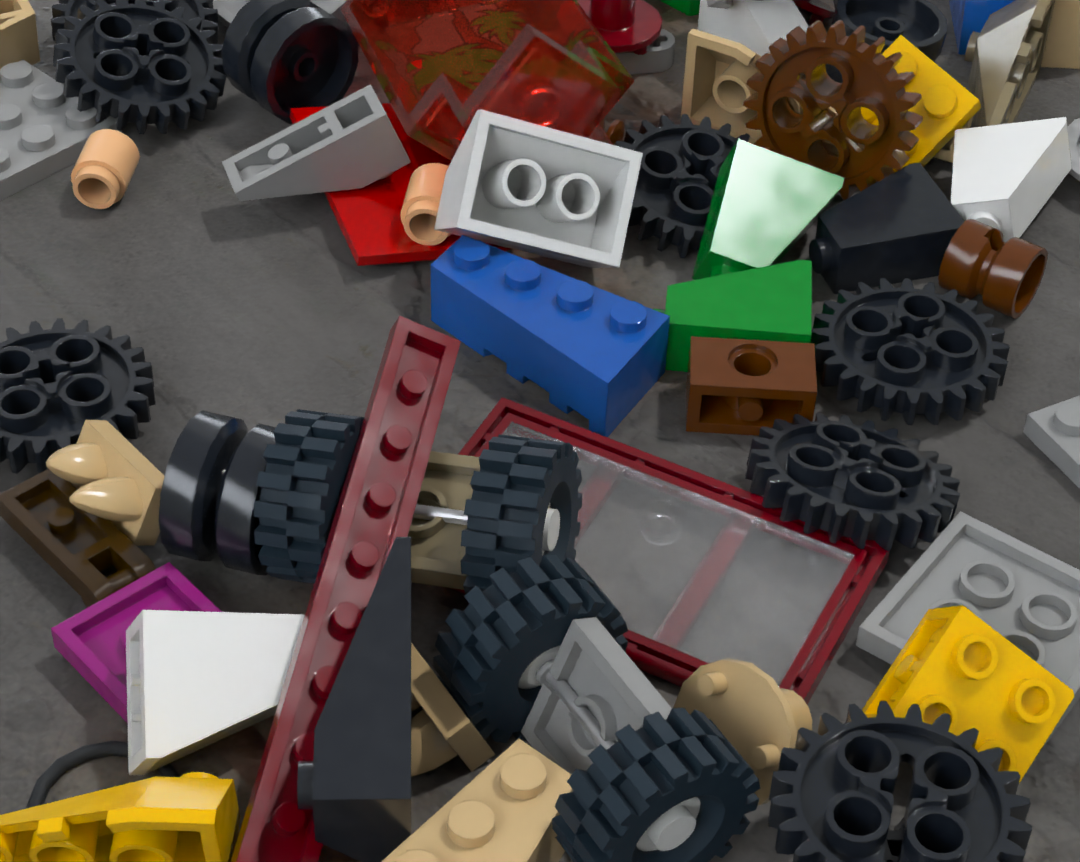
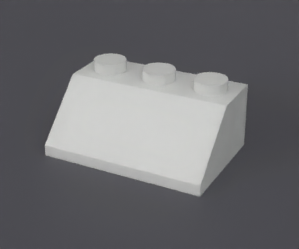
M477 110L446 171L434 230L458 236L465 235L483 242L589 268H619L643 153L486 110Z

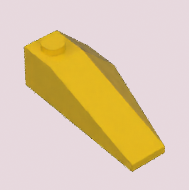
M190 772L180 777L155 776L0 815V862H231L238 839L241 818L234 779H220L204 772Z

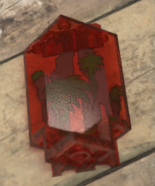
M347 0L340 9L406 134L448 158L450 161H452L476 111L480 109L613 145L601 127L600 122L634 83V80L577 0Z

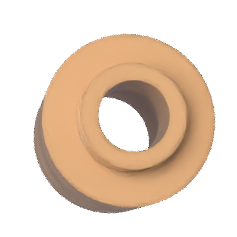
M112 129L97 130L88 137L71 173L72 189L74 195L81 203L90 208L105 209L123 198L140 158L139 150L133 140L127 135Z
M440 163L424 164L418 167L410 177L400 216L406 234L419 244L437 245L451 235L450 233L434 230L445 174L449 167Z

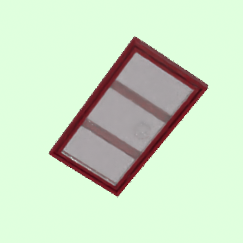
M502 397L458 454L480 457L483 449L489 450V441L493 437H498V434L564 442L573 445V451L577 452L579 457L576 469H581L582 482L578 488V493H582V508L578 511L577 519L578 522H581L579 536H575V561L587 572L626 621L628 631L622 634L628 641L626 654L640 670L682 687L683 682L702 665L727 658L753 663L771 676L780 689H788L797 693L808 705L886 566L890 551L884 550L874 540H867L864 549L857 548L852 538L842 536L838 542L832 543L828 539V532L821 529L806 534L803 532L805 522L799 519L789 522L781 521L782 508H764L762 506L763 497L509 399ZM448 588L455 592L465 595L464 590Z

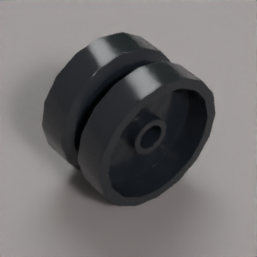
M250 0L238 11L228 27L222 47L223 71L231 85L288 124H293L290 119V108L330 106L343 99L353 82L359 62L358 42L351 27L310 0Z
M838 0L832 21L833 25L838 20H843L846 36H850L859 26H865L864 42L869 45L883 36L885 44L881 54L902 35L933 62L941 54L947 35V19L936 6L927 0ZM825 64L828 76L835 82L843 83L840 71L833 65Z
M204 410L189 420L178 437L167 464L160 494L159 529L161 542L168 553L198 561H211L219 555L226 568L255 575L268 574L266 572L268 566L261 565L258 557L263 545L255 544L254 530L260 525V517H253L254 501H259L261 497L262 487L256 486L259 471L265 472L267 462L263 455L267 444L276 443L273 434L276 427L259 423L249 431L242 419Z

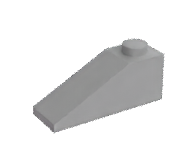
M371 84L222 161L239 201L359 189L377 180L384 179L396 170L411 163Z

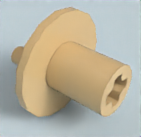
M730 658L700 666L683 682L673 707L685 708L689 714L695 709L704 713L708 719H711L754 770V774L759 779L760 789L754 792L759 798L758 805L770 801L769 795L773 771H778L782 749L784 747L795 749L797 732L801 727L812 731L811 713L801 696L792 690L780 689L771 676L753 663Z

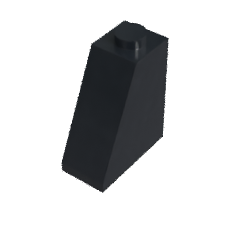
M913 163L819 214L816 236L809 244V258L812 261L813 270L817 274L820 273L834 294H838V291L841 289L849 292L856 291L859 282H863L871 288L879 287L880 278H885L891 284L903 282L905 278H910L912 281L939 276L945 251L952 237L965 221L921 163Z

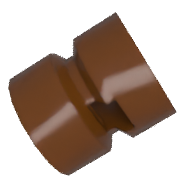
M968 219L958 228L945 251L938 276L939 286L948 291L955 289L958 291L957 295L969 300L980 294L986 307L1016 319L1027 309L1040 286L1046 269L1048 252L1045 248L1018 237H1013L1004 242L1003 233L1000 230L974 219Z

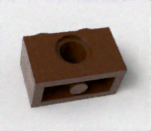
M691 336L686 382L687 432L759 436L760 428L762 426L773 428L774 420L777 418L792 423L793 415L799 414L813 422L817 397L814 343Z

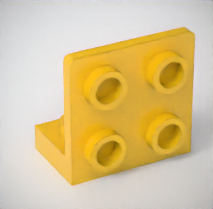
M960 605L928 609L862 711L867 718L876 717L880 701H887L894 717L905 718L910 706L918 704L922 714V722L931 725L939 716L947 713L950 715L948 732L958 736L966 730L977 729L979 734L975 749L981 752L987 749L1000 748L1003 754L998 772H1019L1021 776L1020 783L1073 700L1074 692L969 609Z

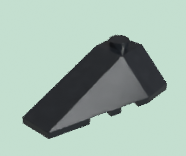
M411 537L395 538L315 727L313 761L298 762V810H313L315 841L361 862H381L411 835Z

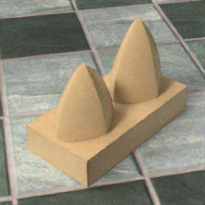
M85 420L77 443L55 451L46 461V467L53 474L71 482L78 489L69 497L70 503L87 513L110 520L136 546L155 545L160 533L158 521L160 494L165 476L107 420Z
M411 642V712L420 706L423 707V710L411 719V777L432 771L449 762L457 755L473 772L494 756L495 753Z

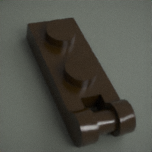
M47 469L1 493L0 516L81 596L87 608L156 569L150 558L110 520L87 513L70 503L69 497L77 489L70 482L58 477ZM111 566L118 570L107 578L100 573Z

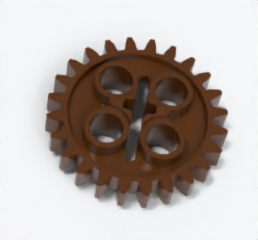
M818 20L807 28L806 33L798 26L786 35L787 41L780 37L768 47L771 54L766 53L756 61L755 65L760 72L755 73L749 78L746 84L758 93L752 94L743 102V106L757 111V115L745 123L746 128L761 130L762 136L754 145L764 146L765 148L769 147L770 151L844 177L843 186L839 191L843 200L850 198L856 192L857 187L862 191L893 174V169L900 170L909 160L905 151H910L919 141V138L911 133L910 130H915L921 124L923 116L910 112L908 109L914 107L922 99V96L919 93L905 91L904 86L915 76L914 72L897 73L894 67L899 63L903 55L898 52L885 58L881 54L885 44L883 36L869 45L864 42L865 26H859L850 36H846L843 20L835 22L827 33L822 22ZM825 64L833 65L840 71L843 83L835 82L828 76ZM800 73L805 74L806 79H801ZM787 97L799 102L803 109V115L795 113L790 108ZM831 106L836 110L837 114L833 116L827 109ZM861 107L873 111L878 118L879 125L867 122L861 114ZM823 139L835 145L839 157L830 155L825 150L822 144ZM858 143L863 144L864 149L859 148Z

